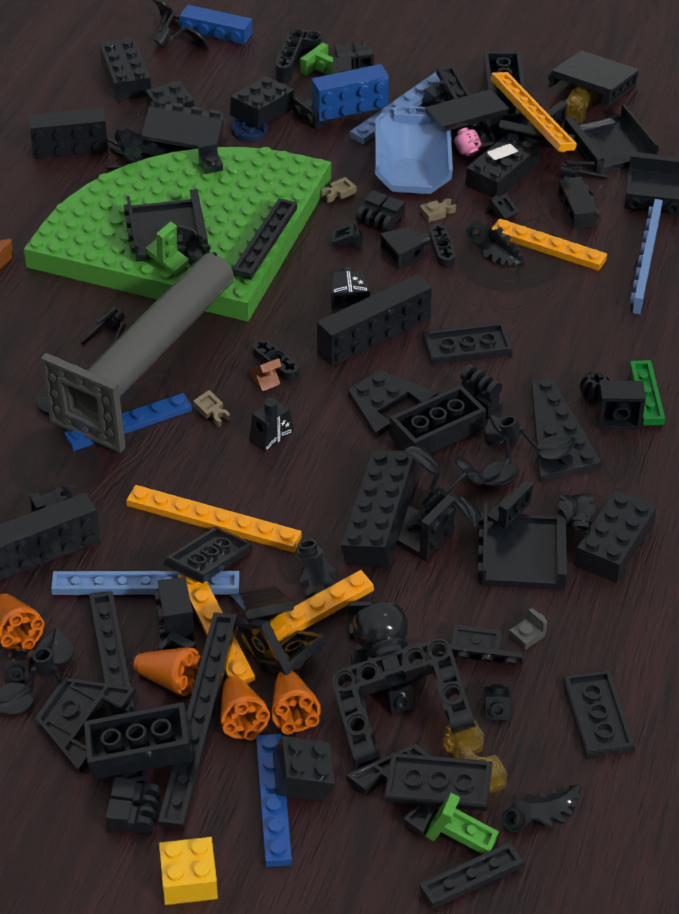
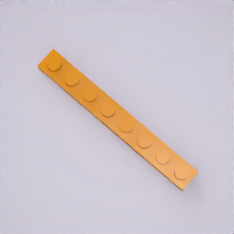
M508 72L491 74L490 80L557 151L575 150L577 143Z
M135 485L126 500L127 506L207 529L217 526L240 538L294 553L302 538V531L138 485Z

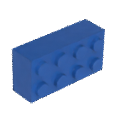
M381 64L312 78V109L318 113L319 121L388 107L389 75Z

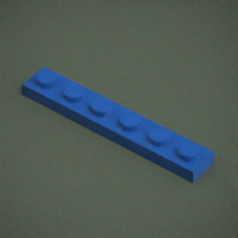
M182 393L122 413L124 434L193 411L192 405L185 394ZM79 431L65 432V438L73 451L97 443L86 438Z
M281 734L256 735L266 867L292 865L286 796L276 795L273 752L281 739Z

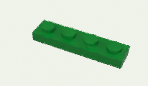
M651 360L630 361L629 368L632 381H643L646 401L642 420L643 425H664L665 415Z

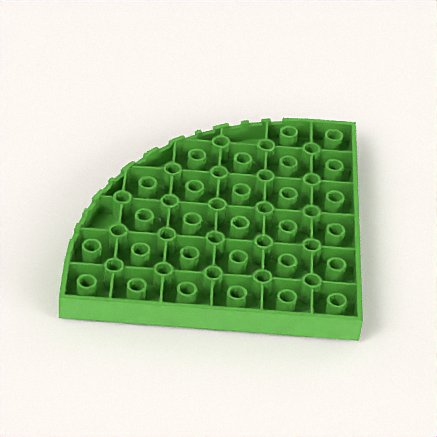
M218 147V155L223 163V171L209 174L204 173L199 163L198 149L167 153L125 165L107 174L99 175V178L86 184L64 202L56 206V209L42 223L24 248L26 267L158 300L195 262L191 265L188 264L175 276L155 260L136 262L135 254H131L130 242L133 241H129L126 226V217L128 216L124 214V204H127V196H130L131 205L189 200L190 190L198 189L208 244L211 245L210 252H216L218 256L222 257L229 264L231 269H233L277 200L281 198L297 202V210L252 280L233 275V283L206 309L207 312L248 322L319 202L321 189L329 185L331 181V162L305 155L288 153L287 151L271 150L269 147H262L261 149Z

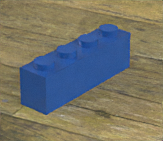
M187 5L179 16L180 29L186 26L203 36L245 45L253 34L252 18Z

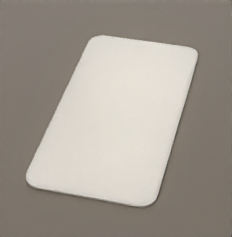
M507 144L487 153L494 160L516 153L518 150L511 144Z

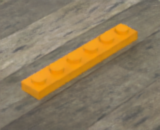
M499 218L492 227V230L502 228L504 230L502 237L509 235L511 237L509 242H515L518 245L597 271L601 269L607 260V253Z
M359 570L294 606L293 611L283 612L269 620V623L279 643H281L297 630L302 631L347 606L349 602H354L374 591V584L362 570ZM241 636V637H242V642H243V643L245 644V646L248 648V646H247V644H246V642H245L243 636Z
M179 574V575H178V577H185V576H186V575H184V574ZM186 576L192 609L207 637L213 612H223L207 581L202 584ZM234 636L225 675L227 678L237 676L249 684L255 681V675Z

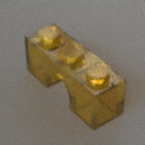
M575 85L565 101L568 103L566 117L572 116L577 124L582 123L587 106L592 107L598 92Z
M476 721V727L452 734L450 725L446 726V737L443 739L446 750L452 752L454 758L492 761L493 769L489 794L506 788L507 772L497 755L494 754L488 757L475 755V753L483 751L484 734Z

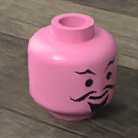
M467 128L459 130L457 132L458 135L454 138L459 154L470 157L478 153L481 141L476 131L473 129L468 130Z

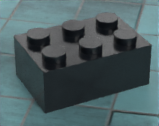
M265 76L230 96V116L259 129L265 123L271 122L292 109L294 89Z

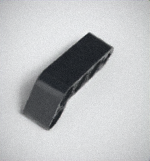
M301 29L289 31L275 64L276 80L278 82H289L293 77L302 54L309 53L321 44V34L319 32Z

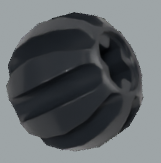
M600 371L589 372L582 378L580 383L582 396L592 403L597 402L600 380L610 381L608 376Z

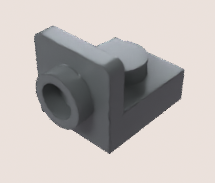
M530 608L527 610V618L509 630V637L526 650L546 636L547 620L541 613Z

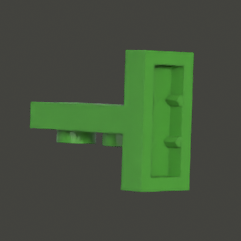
M322 42L301 58V74L307 76L314 70L326 75L333 74V57L328 55L327 44Z
M170 221L156 233V240L145 248V252L175 276L189 264V259L177 250V226Z
M450 793L433 816L425 837L435 841L442 832L481 854L491 851L499 831L457 810L456 806L460 797Z

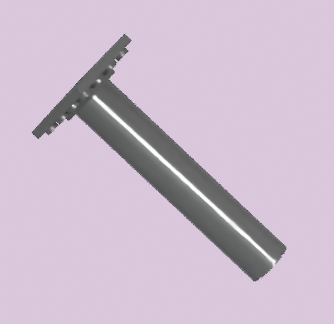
M213 253L203 254L87 370L45 353L41 357L50 422L70 431H79L86 438L121 453L126 446L120 397L233 283V271L229 264L222 257L215 256Z

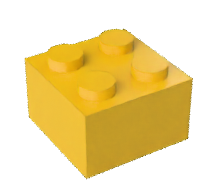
M212 837L159 843L165 905L218 899Z

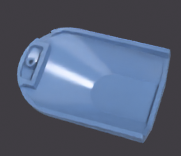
M397 106L391 108L390 112H382L378 115L375 123V175L392 192L417 193L421 195L431 194L452 179L450 130L442 132L425 113L424 107Z

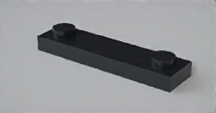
M509 842L420 883L419 890L433 910L523 868L524 861Z

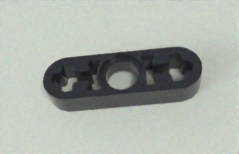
M434 224L430 227L429 238L437 263L441 267H452L455 264L456 254L447 227L442 224ZM444 244V245H447V246H445V247H440V246H438V245Z
M259 339L253 343V355L264 364L270 362L273 358L281 359L280 363L282 366L275 369L277 375L288 381L298 378L299 364L266 339Z

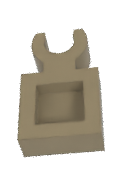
M344 177L330 183V187L321 189V197L327 196V202L334 201L336 197L343 199L356 193L357 187Z
M445 199L442 203L436 200L420 205V213L428 222L445 218L446 213L452 214L456 212V205H451V199Z
M210 390L193 400V406L206 419L212 416L216 426H221L222 421L220 417L225 418L227 421L230 420V413L223 409V403Z

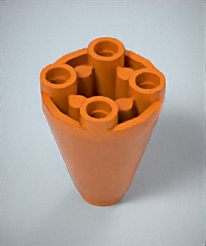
M5 593L0 594L1 645L9 650L33 649L43 633L44 620L36 610L14 596Z
M190 647L139 653L134 660V670L141 676L177 695L188 696L193 692L202 656L199 655L198 651Z
M282 671L278 674L271 709L272 719L276 726L284 734H292L293 732L304 731L316 726L319 723L321 713L320 703L316 696L294 671L287 675H284Z
M231 676L224 681L222 687L220 713L222 729L224 733L233 738L246 739L248 741L256 739V735H259L267 726L270 718L269 709L265 702L244 680L237 676Z

